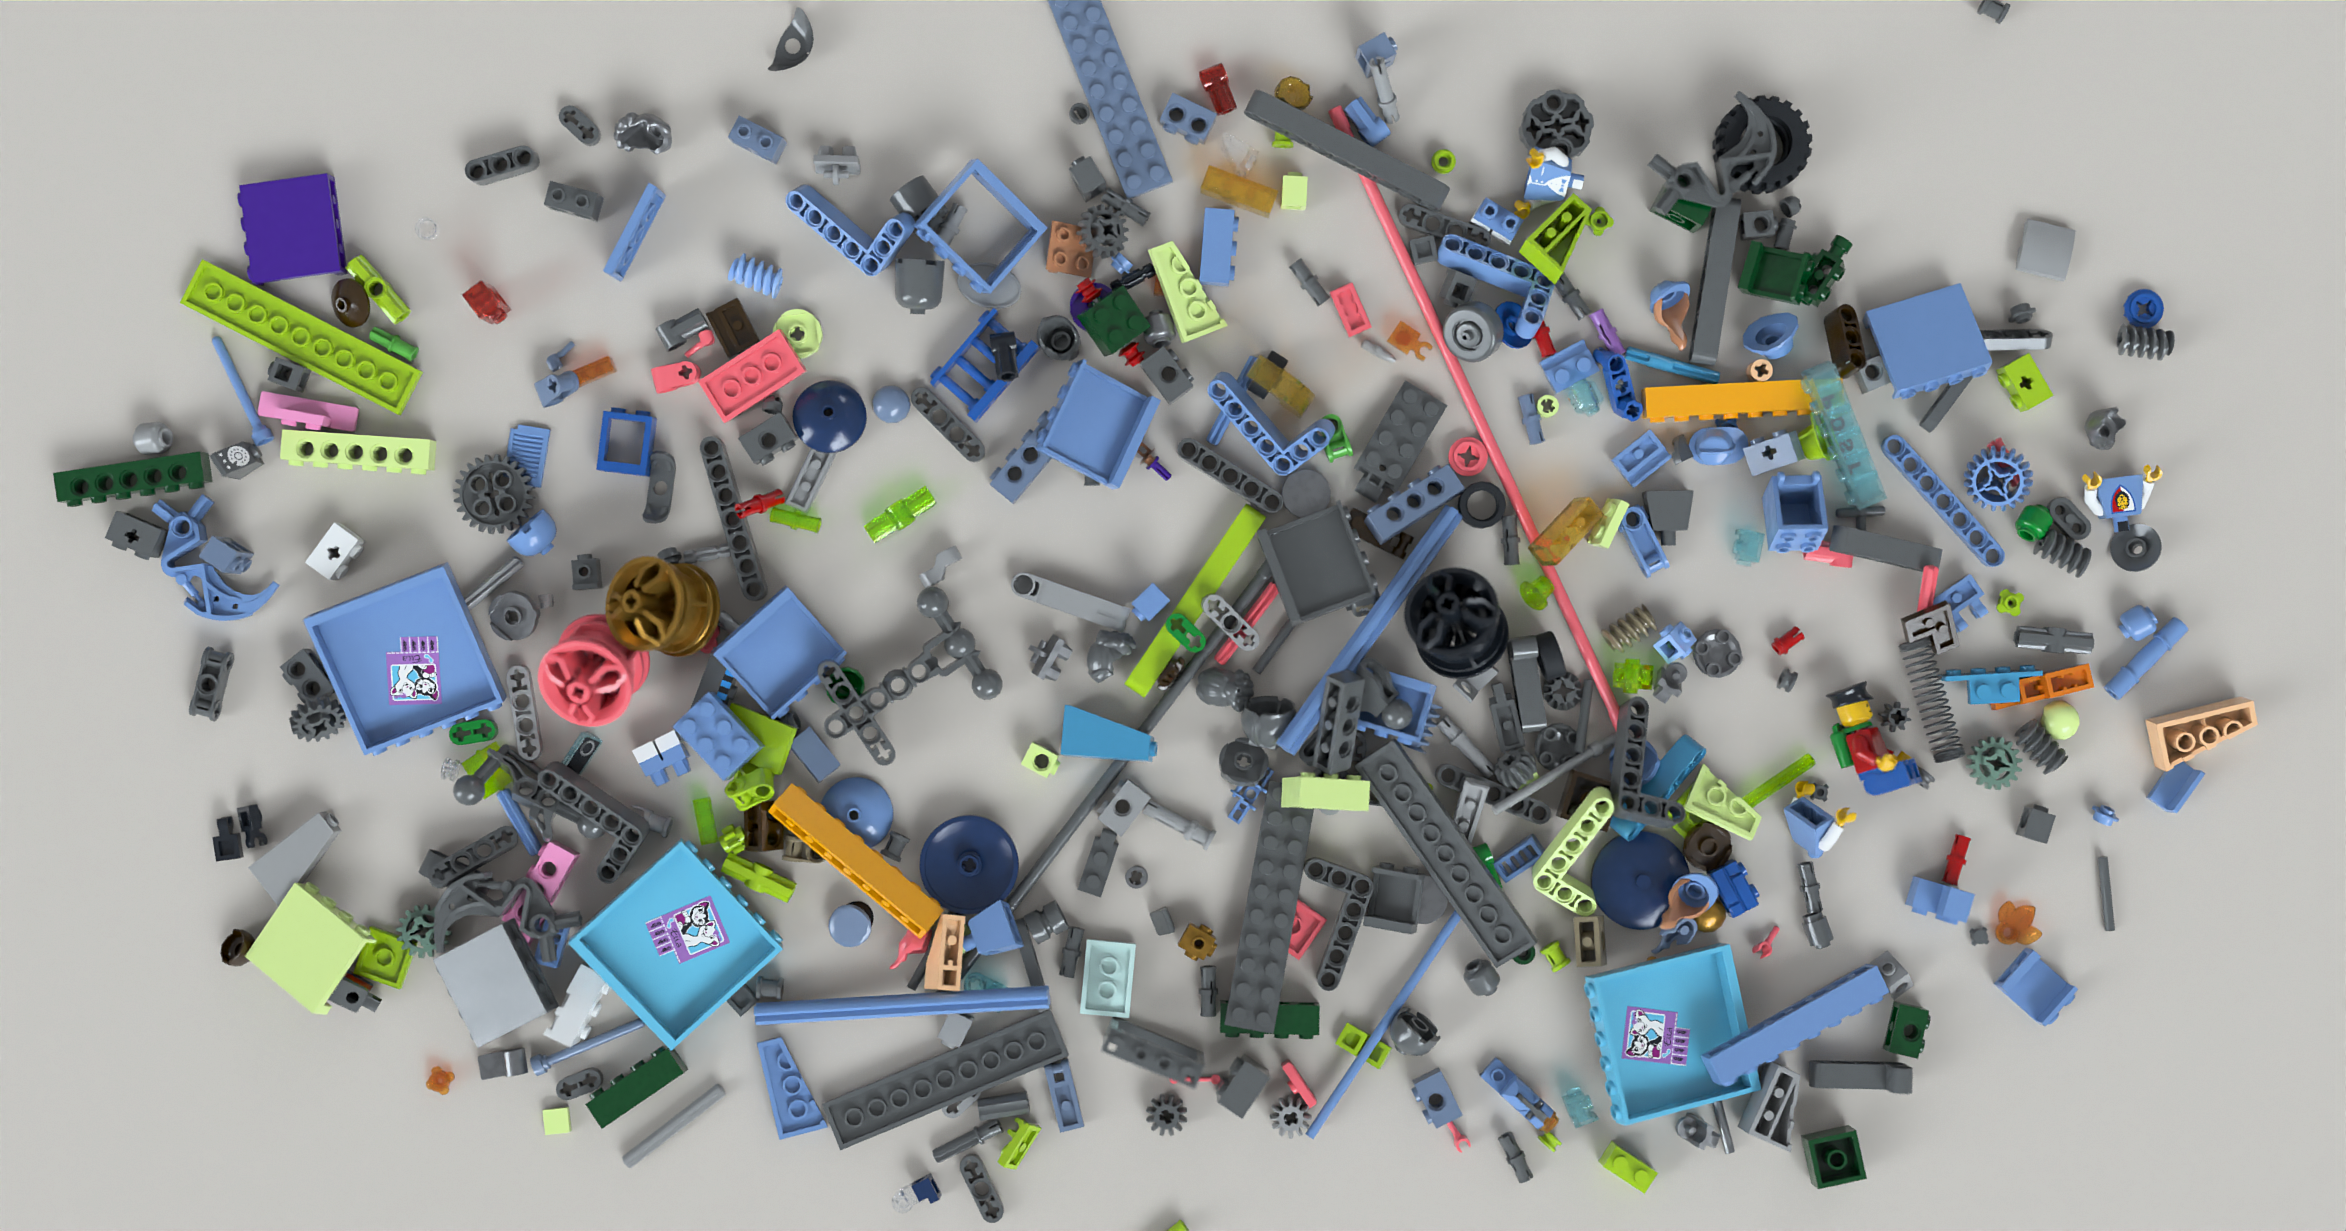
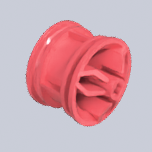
M605 614L582 616L567 626L559 639V643L551 648L541 661L538 671L540 691L550 708L565 720L589 727L606 725L624 713L631 701L632 694L645 682L650 669L649 652L634 651L621 645L612 635Z

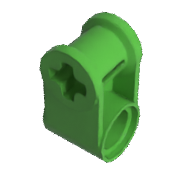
M1334 414L1324 416L1322 419H1333L1337 423L1332 439L1324 448L1329 463H1333L1334 459L1346 455L1349 457L1353 456L1352 447L1341 419ZM1320 431L1321 436L1326 437L1325 433ZM1343 447V449L1333 451V449Z

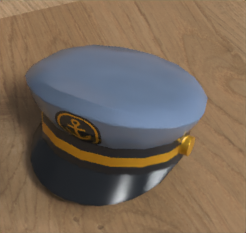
M854 901L838 907L829 919L828 928L830 935L835 942L844 947L859 946L868 939L874 920L873 911L866 903Z

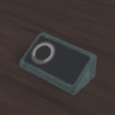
M589 731L581 732L561 763L581 775L601 745L602 740Z

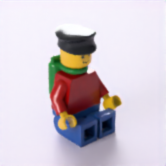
M1867 681L1826 695L1832 701L1833 709L1837 710L1842 724H1834L1832 727L1833 733L1830 735L1840 767L1842 769L1855 766L1860 781L1864 780L1863 785L1867 793L1876 796L1923 782L1914 758H1911L1902 750L1898 756H1895L1894 751L1886 748L1877 727L1868 728L1872 726V722L1868 720L1873 716L1868 701L1874 698L1866 690Z

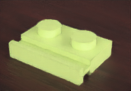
M1607 498L1587 543L1609 549L1629 503L1620 499Z

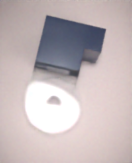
M930 1173L900 1188L892 1198V1206L898 1213H906L911 1210L913 1205L927 1198L930 1204L938 1201L942 1194Z

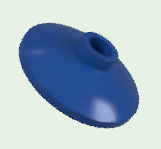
M1507 301L1501 303L1495 309L1503 324L1504 335L1502 342L1511 348L1520 349L1527 346L1532 338L1524 339L1516 333L1515 325L1522 306L1515 302Z

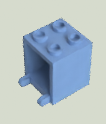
M1813 471L1812 475L1785 476L1784 472H1778L1777 476H1771L1762 497L1768 551L1787 553L1789 551L1801 550L1804 553L1818 550L1828 531L1822 476L1819 471Z

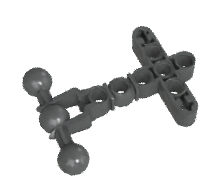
M937 587L924 589L917 598V607L924 616L934 618L943 632L924 643L922 647L923 652L912 660L907 668L902 667V669L889 671L884 676L883 681L878 683L879 687H872L859 696L835 661L826 659L817 668L819 679L840 708L826 718L824 722L826 734L831 738H840L854 729L874 760L882 766L889 765L894 761L895 750L873 716L883 710L889 701L893 703L894 700L907 698L912 693L913 688L917 687L916 683L925 682L938 674L946 677L965 664L973 676L972 690L978 698L983 700L996 698L1003 687L1001 676L992 669H985L979 660L978 655L980 651L975 650L973 634L967 629L960 628L961 622H954L947 611V595L942 589ZM942 641H944L946 652L956 659L944 668H940L938 659L930 653V650ZM826 665L829 668H832L833 666L835 667V669L833 670V674L836 679H838L840 676L843 678L842 680L836 681L832 685V687L828 685L830 683H833L830 676L822 675L825 672L824 666ZM915 665H923L925 667V674L922 677H914L912 675V669ZM896 678L903 679L905 682L904 688L900 691H894L891 688V683ZM841 685L847 686L850 690L849 695L845 698H839L835 694L836 689ZM875 692H880L884 695V700L879 705H874L870 702V697ZM854 706H859L863 709V715L858 719H854L849 715L850 709ZM831 721H841L843 724L842 729L839 732L830 731L828 726ZM867 727L877 729V735L874 738L867 739L863 736V732ZM879 741L884 750L890 749L888 752L889 757L886 759L883 756L878 757L880 752L874 744Z

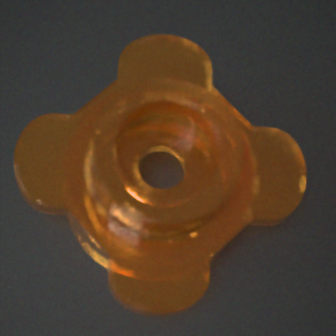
M436 1066L431 1070L432 1075L426 1081V1087L429 1090L432 1089L441 1095H445L449 1092V1085L455 1079V1075L451 1071L445 1072L441 1067ZM439 1078L442 1079V1083L438 1082Z

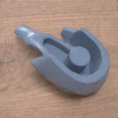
M1681 918L1674 928L1662 929L1659 935H1662L1661 942L1651 952L1658 954L1663 949H1669L1674 940L1677 941V945L1690 943L1698 927L1694 918Z

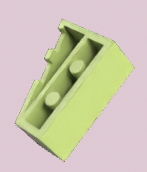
M1301 772L1300 777L1282 778L1281 807L1369 811L1370 781H1361V776L1346 775L1345 780L1338 779V774H1324L1323 778H1315L1316 773Z

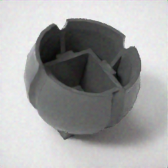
M1259 696L1249 699V703L1245 702L1241 715V724L1244 733L1249 738V744L1272 750L1279 748L1280 746L1276 743L1297 714L1295 704L1286 698L1279 701L1278 696Z

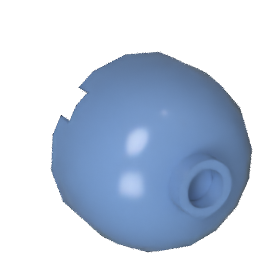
M542 509L529 518L527 523L523 526L521 525L507 539V542L516 552L524 556H534L538 553L545 555L554 547L551 542L556 537L557 528L555 522Z

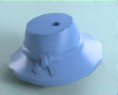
M1777 313L1759 318L1750 324L1743 334L1744 347L1753 353H1759V355H1764L1769 359H1778L1785 356L1793 348V336L1799 327L1797 316L1791 313Z

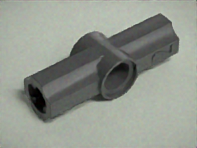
M2017 626L2014 632L2015 647L2040 649L2041 652L2050 653L2071 652L2091 654L2095 639L2093 638V633L2066 631L2067 629L2055 627L2035 628Z

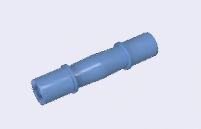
M2173 617L2157 634L2153 635L2154 639L2143 647L2126 667L2120 668V671L2104 686L2106 692L2114 699L2120 700L2135 684L2139 683V678L2153 667L2167 650L2170 651L2189 631L2187 626L2178 618Z

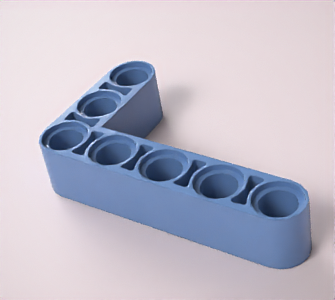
M804 184L790 191L785 198L787 207L868 276H875L888 268L915 229L913 226L915 223L914 218L910 214L902 212L888 220L875 240H873L809 185Z
M1448 234L1444 236L1437 251L1439 258L1437 261L1443 266L1525 297L1515 325V331L1524 339L1533 338L1544 319L1555 285L1532 264L1458 235Z
M1220 372L1208 385L1207 390L1210 398L1273 471L1281 476L1290 474L1325 448L1334 435L1335 427L1333 423L1327 419H1319L1291 441H1288L1231 374ZM1217 383L1224 385L1226 390L1220 389ZM1233 402L1239 403L1242 408L1235 407ZM1249 421H1254L1258 427L1252 426ZM1317 431H1323L1326 437L1320 436ZM1265 439L1271 440L1274 445L1267 444ZM1299 444L1305 445L1308 450L1301 449ZM1281 458H1286L1290 464L1284 463Z

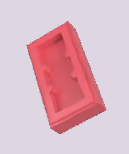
M1352 282L1329 292L1349 338L1372 328Z
M1290 1059L1281 1063L1283 1070L1290 1079L1287 1084L1295 1095L1300 1093L1309 1108L1316 1105V1097Z

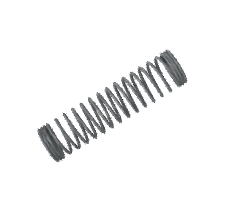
M1924 637L1912 643H1902L1898 647H1900L1901 653L1928 648L1919 653L1904 657L1902 660L1931 655L1923 660L1905 665V667L1933 663L1907 675L1936 670L1933 673L1911 680L1910 683L1938 678L1927 684L1912 688V690L1941 685L1936 689L1916 695L1914 698L1943 693L1935 698L1917 703L1919 706L1936 701H1945L1939 705L1921 710L1919 713L1948 708L1945 711L1921 719L1924 721L1941 716H1950L1923 727L1928 728L1953 723L1948 727L1926 734V736L1946 731H1955L1947 736L1928 742L1934 743L1941 740L1958 738L1951 743L1931 749V751H1935L1941 748L1960 746L1959 748L1946 750L1933 756L1935 763H1942L1963 757L1966 753L1964 748H1962V744H1954L1960 741L1961 737L1953 736L1959 730L1951 728L1955 726V721H1948L1954 716L1951 713H1946L1952 707L1942 706L1948 703L1949 699L1941 698L1946 695V691H1937L1943 688L1945 684L1936 683L1941 680L1942 676H1932L1938 673L1940 669L1930 668L1936 665L1937 661H1927L1933 658L1935 654L1925 653L1931 650L1933 646L1930 645L1932 643L1930 642V637Z

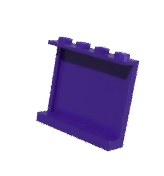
M324 173L239 185L240 193L237 194V199L243 211L241 227L246 234L244 250L246 255L249 256L250 266H247V273L252 283L264 286V283L332 273L336 275L348 274L335 177Z

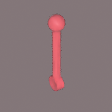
M1213 1074L1211 1077H1200L1198 1082H1212L1216 1085L1220 1082L1221 1078L1218 1074ZM1187 1077L1185 1081L1190 1082V1077ZM1169 1079L1170 1083H1172V1084H1176V1083H1177L1176 1081H1173V1080Z

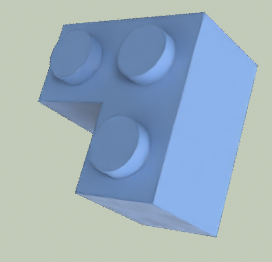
M1913 876L1905 904L1913 907L1912 912L1926 916L1927 911L1936 914L1935 919L1957 925L1958 921L1967 923L1975 894Z

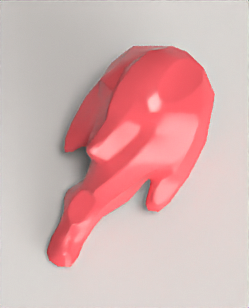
M908 929L906 935L899 942L898 958L889 969H895L901 962L906 961L908 953H925L931 940L932 930L929 929L920 939Z

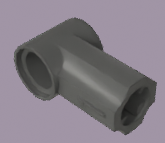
M697 308L677 320L672 319L659 325L656 331L666 350L672 351L684 345L687 339L709 328L700 309Z

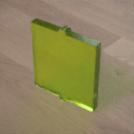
M496 741L482 750H476L475 755L461 763L468 775H473L486 761L489 748L495 751L500 749ZM500 767L484 784L485 795L483 799L490 797L499 790H504L505 786L512 782L510 775Z

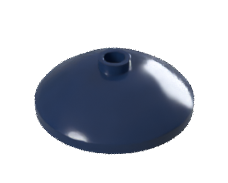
M831 380L821 381L806 388L796 400L792 416L795 431L801 441L811 449L822 453H837L853 446L862 436L867 422L866 407L860 395L849 385ZM831 409L833 411V414L831 416H825V410Z

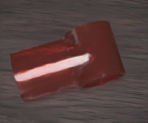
M1222 63L1198 72L1205 92H1208L1217 116L1228 114L1237 109Z

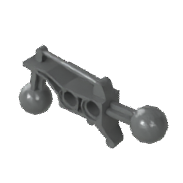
M504 744L498 751L489 748L487 751L488 758L473 775H464L457 779L453 786L454 797L459 803L466 806L475 805L485 795L484 784L500 767L510 775L514 785L512 800L530 808L529 818L536 822V826L542 833L545 842H550L553 839L551 825L556 814L576 823L578 830L586 838H599L606 832L544 790L537 780L525 775L516 761L507 757V754L526 765L529 770L537 775L543 769L523 759L512 751L507 744ZM523 787H529L533 790L529 795H523L519 791ZM545 798H552L555 800V803L551 806H546L542 801ZM539 814L543 815L544 823L538 818Z

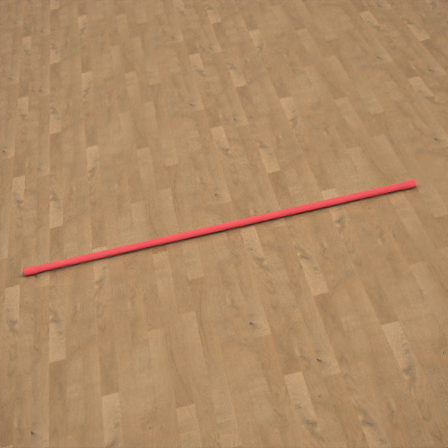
M1340 105L1329 110L1328 113L1335 128L1354 137L1342 106ZM1358 174L1607 708L1608 716L1614 729L1617 731L1620 707L1457 357L1449 351L1444 342L1443 326L1376 182Z

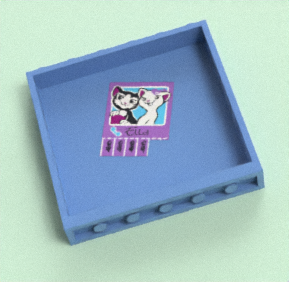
M448 562L315 612L303 619L364 755L372 753L373 756L379 755L387 751V747L395 744L396 747L409 743L410 738L416 735L419 738H423L432 734V729L441 726L442 729L449 728L456 724V720L463 717L465 720H470L480 715L479 711L488 709L489 712L503 706L502 703L507 698Z

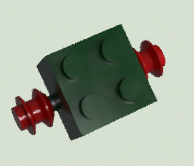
M1089 277L1076 285L1078 290L1075 293H1082L1084 296L1081 301L1082 303L1091 302L1092 305L1077 315V318L1104 357L1112 355L1120 349L1118 356H1125L1127 359L1125 366L1129 364L1132 367L1136 366L1144 360L1142 355L1145 351L1139 352L1137 349L1139 342L1130 341L1151 327V325L1123 285L1100 298L1098 296H1100L1102 288H1096L1093 285L1096 279L1090 280Z

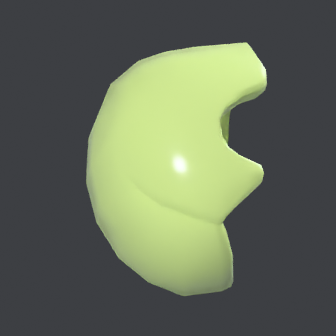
M2054 700L2044 706L2040 723L2046 730L2045 734H2050L2055 740L2071 738L2078 730L2080 723L2079 715L2075 708L2069 703Z

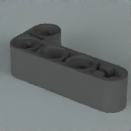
M1535 635L1510 638L1507 644V652L1522 733L1542 731L1547 728V721L1536 657H1538Z
M1811 1060L1809 1062V1086L1831 1089L1887 1090L1896 1094H1912L1913 1068L1900 1062Z

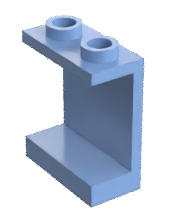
M2026 947L1997 979L1994 985L2037 1023L2047 1026V1024H2052L2058 1018V1012L2063 1006L2069 1005L2074 1000V994L2078 989L2068 984L2040 959L2041 956L2036 951Z

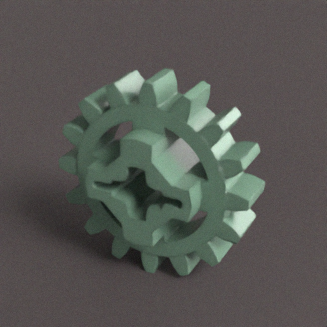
M1990 736L1987 738V742L1982 739L1978 740L1980 747H1971L1974 754L1967 755V758L1971 759L1972 763L1967 764L1966 768L1973 769L1969 776L1978 778L1976 780L1977 785L1984 784L1985 789H1991L1993 786L1995 790H2001V784L2005 787H2010V779L2017 781L2018 778L2014 775L2015 771L2022 772V769L2017 767V763L2023 760L2016 758L2015 755L2020 751L2019 749H2011L2013 745L2011 741L2004 743V738L1998 737L1995 741V738ZM1990 748L1989 753L1982 755L1985 750ZM2005 753L2007 754V756H2008V758H2009V762H2008V760H2007L2006 757H2005ZM1986 760H1994L1998 762V764H2002V766L1996 767L1994 765H1991V763L1986 762ZM1979 764L1981 765V767H1982L1983 770H1984L1983 773H1982L1981 770H1980ZM2004 771H2007L2004 776H2002L2001 778H1999V775H2000L2001 773H2003Z
M428 904L424 905L423 910L419 905L414 906V913L406 910L405 913L408 917L406 919H399L403 926L396 928V931L402 932V936H399L397 941L405 942L401 948L402 950L410 948V956H414L418 952L419 958H424L427 952L429 957H434V950H436L434 923L429 922L425 915L435 918L434 912L436 907L430 911V905ZM414 920L415 924L413 925L412 929L409 930V926L411 922ZM423 927L433 928L426 932V936L415 935L420 933ZM447 930L445 938L446 935H452L453 932ZM445 939L444 944H449L450 942ZM411 940L420 941L423 948L417 947Z

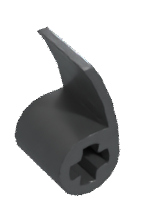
M525 1048L510 1049L478 1056L482 1080L528 1073Z

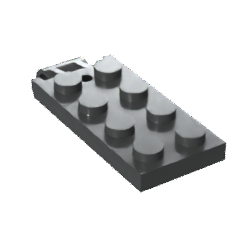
M1405 381L1354 466V469L1364 473L1354 491L1375 503L1385 487L1390 488L1393 492H1397L1448 405ZM1379 466H1384L1385 471H1380Z

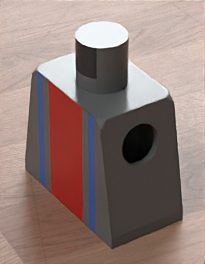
M347 970L328 998L329 1001L355 1013L358 1012L361 1006L375 1012L382 1001L381 998L370 993L373 987L372 983L350 970Z

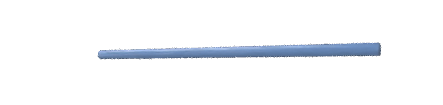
M1454 910L1305 1133L1310 1138H1315L1392 1023L1396 1014L1402 1008L1460 921L1461 917L1456 910Z

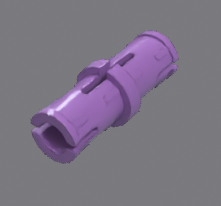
M1602 308L1589 315L1600 334L1598 338L1603 340L1608 351L1612 350L1619 354L1626 352L1616 334V327H1612L1604 309Z

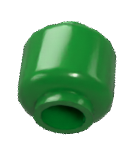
M2043 505L2025 506L2015 522L2017 534L2029 542L2041 540L2051 527L2053 518L2049 510Z

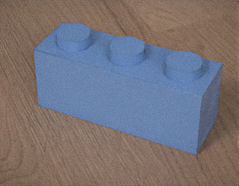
M1205 208L1199 281L1201 285L1229 287V280L1234 281L1235 266L1230 264L1231 256H1236L1237 241H1232L1233 231L1238 232L1239 217H1234L1235 210Z

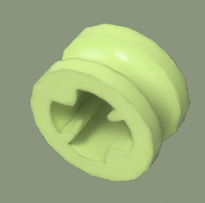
M1544 395L1536 402L1537 413L1544 418L1555 415L1559 409L1557 399L1551 395ZM1543 400L1544 403H1546L1547 400H1550L1552 402V412H1550V410H1548L1547 413L1542 411L1544 407L1543 405H1541V402Z

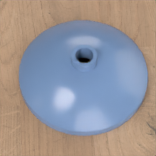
M851 777L837 782L826 792L821 802L828 814L833 818L840 819L845 824L846 829L852 834L859 835L869 848L874 847L886 837L893 822V806L889 795L879 784L867 778ZM853 810L859 814L856 820L850 817V813Z

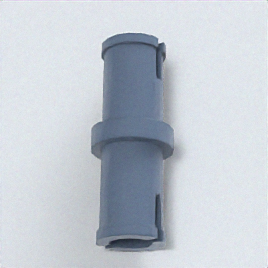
M1527 394L1518 397L1523 414L1522 424L1526 426L1529 444L1536 445L1545 442L1540 424L1542 418L1537 413L1534 395Z

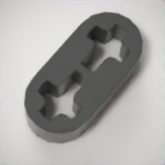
M570 105L561 109L559 121L586 146H594L599 143L601 139L599 128L580 110ZM576 112L574 117L579 123L575 125L572 121L567 122V113L574 114ZM583 127L589 131L594 129L592 132L594 137L592 139L588 137L584 139L586 135L581 131Z
M588 1068L567 1076L558 1082L556 1093L559 1098L566 1101L590 1093L602 1085L603 1074L597 1068ZM588 1073L591 1076L597 1077V1080L594 1082L595 1086L592 1083L583 1085L582 1081L589 1077ZM565 1082L568 1085L577 1083L578 1087L571 1091V1095L568 1091L564 1092L562 1089L566 1086Z

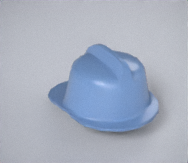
M1736 427L1702 428L1693 434L1689 442L1693 459L1700 464L1712 466L1736 463L1745 455L1743 448L1748 447L1747 436Z

